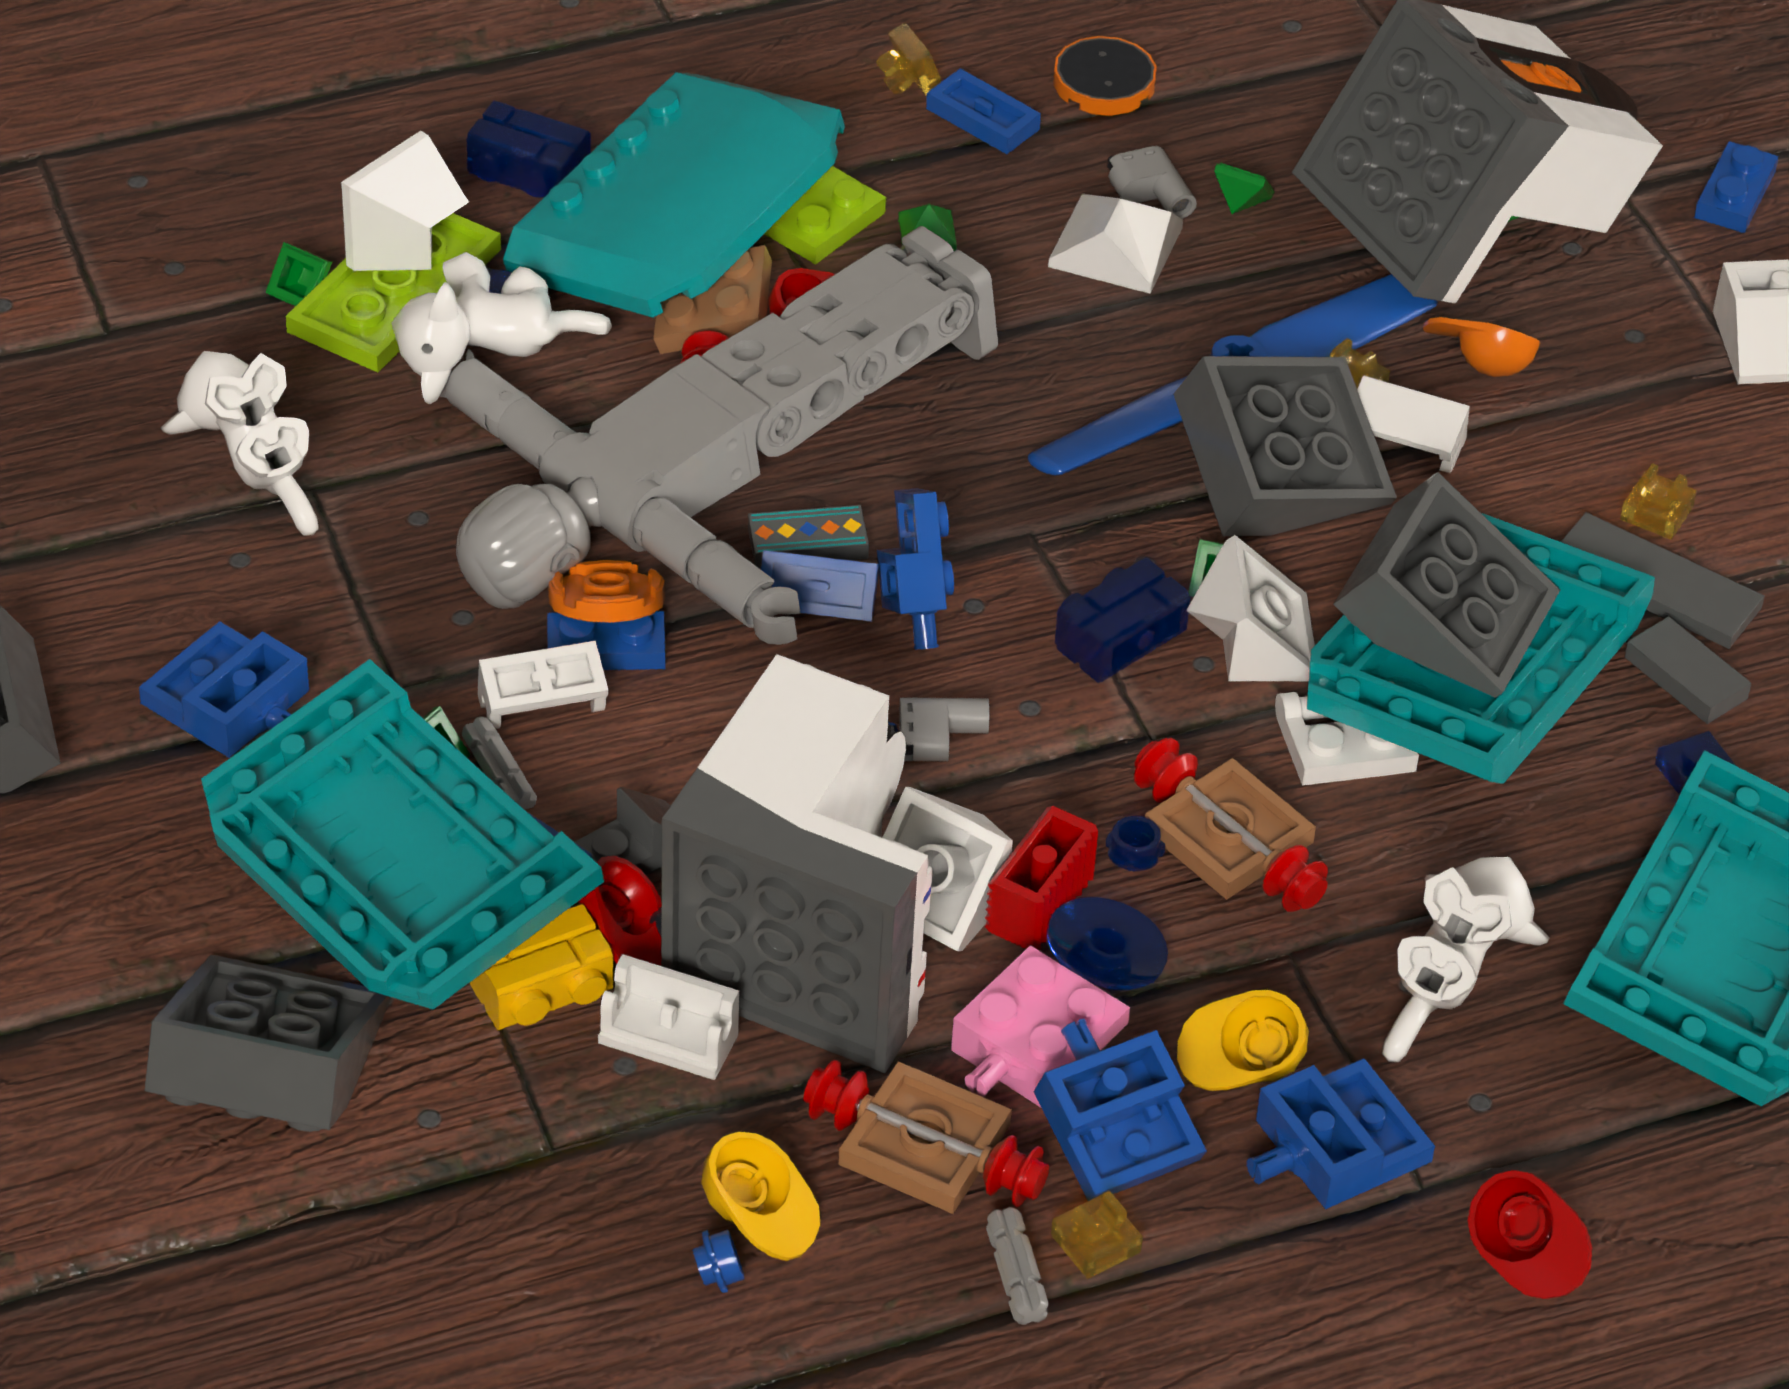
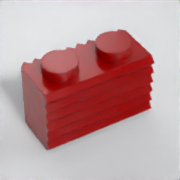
M1055 806L1047 807L987 884L990 889L987 892L989 898L986 901L988 907L985 910L988 914L985 916L987 920L984 925L990 933L1024 949L1031 945L1040 951L1041 943H1046L1047 936L1052 935L1053 928L1058 927L1059 920L1064 919L1065 912L1070 911L1071 904L1076 903V897L1082 896V889L1088 888V881L1094 879L1098 840L1097 826Z

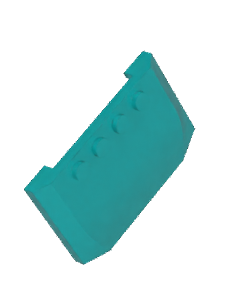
M675 72L513 227L503 257L507 274L510 276L520 266L530 268L546 281L550 289L652 318L663 313L661 302L679 293L692 299L706 292L835 164L838 154L835 143L838 133L843 134L845 129L840 109L698 74Z
M1481 513L1560 589L1504 692L1495 698L1374 644L1343 615L1311 649L1307 709L1482 779L1504 784L1637 630L1653 596L1655 577Z
M371 659L201 778L218 847L369 991L433 1010L604 882L602 868L562 831L555 836L547 831L416 713L410 706L407 692Z
M1704 750L1683 787L1674 808L1597 945L1592 949L1563 1004L1759 1106H1763L1789 1091V792Z

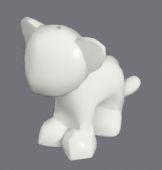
M467 252L443 262V272L447 283L444 282L437 293H426L411 299L391 323L402 357L415 373L422 376V396L425 402L430 405L438 400L452 368L461 360L467 345L480 346L508 356L528 357L538 353L543 345L550 343L563 332L579 331L600 335L608 334L612 328L610 318L603 314L580 310L552 311L546 281L530 268L520 266L514 270L504 282L501 294L489 292L490 274L484 262Z
M203 351L186 373L177 397L179 412L161 427L162 432L173 435L198 429L221 430L225 436L234 468L244 483L253 489H267L270 493L278 495L288 509L297 529L304 536L314 535L319 529L318 518L305 493L292 476L301 468L303 459L308 452L309 429L304 420L289 417L277 418L273 409L287 387L285 367L262 353L248 365L232 354Z
M1480 857L1456 869L1452 867L1438 875H1426L1423 902L1433 920V925L1425 936H1412L1402 939L1397 949L1398 973L1402 985L1413 996L1400 1012L1384 1041L1382 1054L1388 1062H1399L1406 1056L1430 1013L1437 1008L1453 1009L1463 1003L1473 990L1485 953L1494 941L1509 939L1538 946L1548 943L1550 939L1548 935L1532 921L1535 907L1527 882L1510 857Z

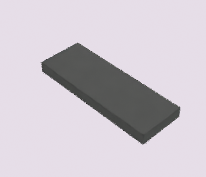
M1587 512L1561 541L1567 545L1654 576L1653 596L1646 610L1664 619L1670 617L1681 627L1727 649L1731 648L1763 605L1764 595Z

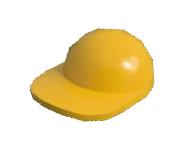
M1252 990L1214 1001L1197 1009L1183 1025L1177 1044V1061L1183 1076L1195 1087L1209 1091L1230 1090L1258 1082H1276L1295 1071L1306 1054L1309 1030L1300 1008L1286 995L1272 990Z
M735 1132L723 1136L711 1148L703 1162L701 1184L709 1204L724 1219L734 1222L740 1232L757 1249L770 1257L784 1261L801 1257L814 1243L820 1227L819 1205L812 1191L789 1156L773 1141L759 1134L748 1132Z

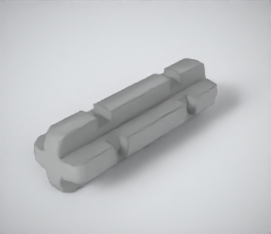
M481 716L477 717L473 723L466 724L462 730V737L485 775L524 810L534 807L537 795L490 719Z
M1013 1207L1004 1210L995 1209L987 1217L988 1224L986 1230L991 1245L996 1248L994 1256L1005 1293L1011 1297L1008 1303L1013 1319L1022 1325L1032 1321L1039 1323L1047 1317L1049 1303L1044 1286L1038 1283L1041 1277L1029 1238L1023 1234L1026 1228L1022 1215Z

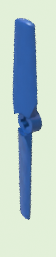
M1390 274L1264 326L1250 337L1231 335L1221 338L1214 343L1211 356L1342 357L1436 307L1438 302L1437 300L1414 297ZM1187 376L1168 383L1031 452L1027 457L1029 463L1040 472L1049 475H1062L1183 422L1173 394Z

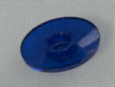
M1084 897L1068 901L1056 909L1047 927L1048 945L1058 962L1098 987L1112 990H1133L1145 987L1159 978L1167 963L1168 947L1158 927L1138 910L1115 900L1100 897Z

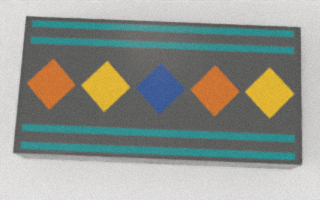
M861 505L748 513V532L754 565L756 567H761L763 550L842 560L868 559L869 542Z

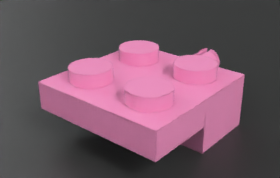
M1030 945L954 1017L951 1051L976 1066L964 1079L970 1092L974 1093L977 1089L976 1094L984 1097L1000 1081L1041 1107L1033 1091L1044 1073L1076 1061L1061 1030L1074 1021L1077 1023L1079 1019H1086L1087 1026L1101 1051L1128 1024L1130 1007Z

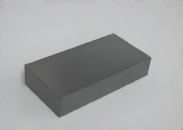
M1670 617L1640 633L1627 643L1625 658L1706 724H1709L1748 699L1752 683Z

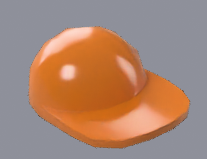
M1436 317L1427 320L1423 326V331L1430 334L1459 337L1460 348L1467 363L1479 373L1492 377L1510 376L1519 373L1533 362L1540 347L1539 340L1492 323Z

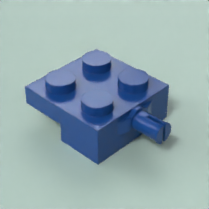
M919 488L894 490L899 548L877 550L878 564H880L879 580L882 608L899 614L909 613V615H912L914 649L937 648L939 645L937 644L935 613L937 610L947 609L946 595L954 594L952 564L950 560L942 561L940 538L947 537L949 534L947 507L945 502H937V494L934 491Z
M219 621L139 686L140 704L230 758L257 734L272 729L289 717L291 714L286 710L309 692L307 658L263 631L250 640Z
M1079 1019L1077 1023L1074 1021L1061 1030L1076 1061L1045 1072L1033 1092L1089 1204L1202 1159L1207 1150L1179 1097V1093L1185 1085L1157 1030L1103 1051L1099 1050L1087 1026L1086 1019Z
M1364 1058L1325 1076H1322L1313 1065L1260 1088L1256 1121L1275 1144L1276 1148L1254 1158L1247 1159V1169L1251 1178L1255 1177L1254 1182L1257 1184H1261L1265 1180L1285 1171L1293 1172L1303 1180L1326 1210L1431 1163L1435 1145Z

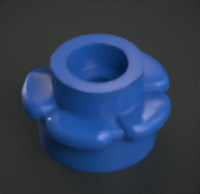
M705 1230L702 1233L704 1245L693 1248L696 1264L705 1286L717 1282L720 1291L726 1293L728 1292L727 1285L745 1280L741 1262L729 1230L710 1235L709 1231Z

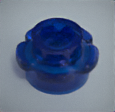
M1142 816L1122 818L1114 825L1113 830L1106 838V846L1109 848V859L1115 865L1128 871H1144L1153 868L1158 863V857H1162L1165 853V843L1160 840L1161 832L1159 827L1152 820Z

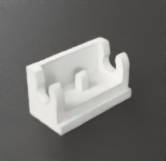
M1363 376L1357 391L1374 436L1440 455L1439 459L1442 460L1440 471L1451 473L1461 448L1466 441L1470 406Z
M596 641L479 660L477 695L480 707H486L487 718L490 719L495 729L501 727V715L590 701L591 712L605 710L606 697H608L609 690Z
M622 954L615 967L614 993L606 990L603 993L600 1008L601 1031L598 1035V1043L715 1080L738 1037L739 990Z

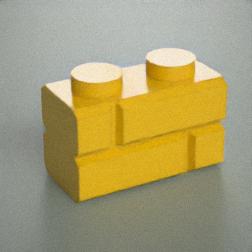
M581 904L564 911L472 980L470 985L481 1004L485 1005V1010L497 1031L517 1023L523 1026L532 1025L543 1019L550 1011L574 1002L580 1005L592 1003L599 999L605 990L612 989L613 955L604 936L599 929H596L594 920L585 906Z

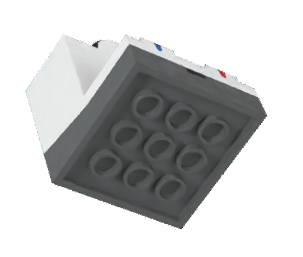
M1397 0L1292 173L1414 297L1456 303L1511 216L1606 233L1663 145L1636 121L1639 116L1638 108L1634 100L1621 87L1590 66L1570 59L1536 26L1423 0Z
M776 654L662 818L661 966L739 990V1016L886 1073L918 1022L919 1001L924 994L927 958V952L922 951L924 919L930 911L932 868L928 867V855L913 850L902 843L882 838L883 817L892 802L904 765L906 751L905 736L898 724L888 721L889 695L818 670L811 665L802 664Z

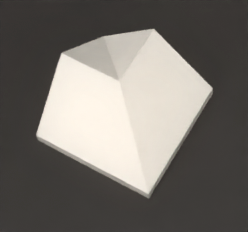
M419 131L341 182L346 266L354 271L432 270V226L469 202L432 140L424 132Z
M1082 194L1049 258L1048 267L1151 294L1182 230L1183 220L1173 212L1120 198Z
M1236 535L1225 541L1186 611L1223 639L1228 681H1309L1311 649L1315 645L1307 593Z
M905 787L882 838L902 843L913 850L928 855V867L932 868L930 911L924 919L923 933L956 951H963L987 922L985 916L988 912L985 909L988 907L986 901L989 898L987 892L990 889L987 884L1011 855L1013 840L983 814L917 789Z

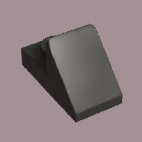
M619 787L617 789V819L575 841V843L592 853V859L595 862L601 857L614 855L627 859L647 875L662 867V818L670 808V805L665 800L625 787Z

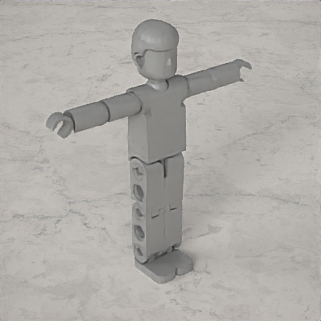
M919 226L902 238V244H904L907 253L894 244H885L876 248L794 300L785 308L780 317L771 313L711 348L701 357L696 354L670 369L592 422L589 433L576 432L535 403L527 394L516 389L479 360L474 359V354L468 349L466 360L450 372L440 397L447 398L448 402L539 469V474L545 484H535L533 486L514 484L504 487L487 497L469 513L459 529L456 540L458 565L466 581L488 604L501 609L518 608L526 601L540 594L548 586L549 581L552 580L556 572L559 571L564 575L577 563L583 562L591 547L589 528L591 526H602L631 549L637 552H649L744 625L754 628L755 634L760 640L775 645L787 644L796 640L797 633L794 617H774V615L800 613L797 591L788 587L771 588L774 583L773 578L736 552L731 545L721 540H716L715 535L690 517L760 475L757 449L768 457H778L789 452L862 401L864 396L873 393L948 343L952 342L958 349L976 360H980L998 347L992 279L989 271L962 251H953L948 242L927 228Z

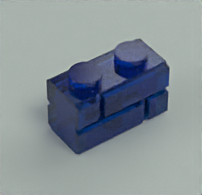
M495 100L483 113L482 119H478L469 130L466 138L467 171L470 174L476 175L487 182H498L525 191L530 196L536 198L545 197L553 187L558 185L591 153V133L588 130L523 109L519 110Z
M1147 557L1127 569L1122 567L1115 568L1106 575L1099 586L1084 595L1074 593L1061 604L1057 612L1055 634L1057 650L1074 664L1078 662L1081 670L1099 684L1187 630L1189 612L1186 610L1190 605L1191 598L1189 592L1171 576L1166 578L1164 571Z

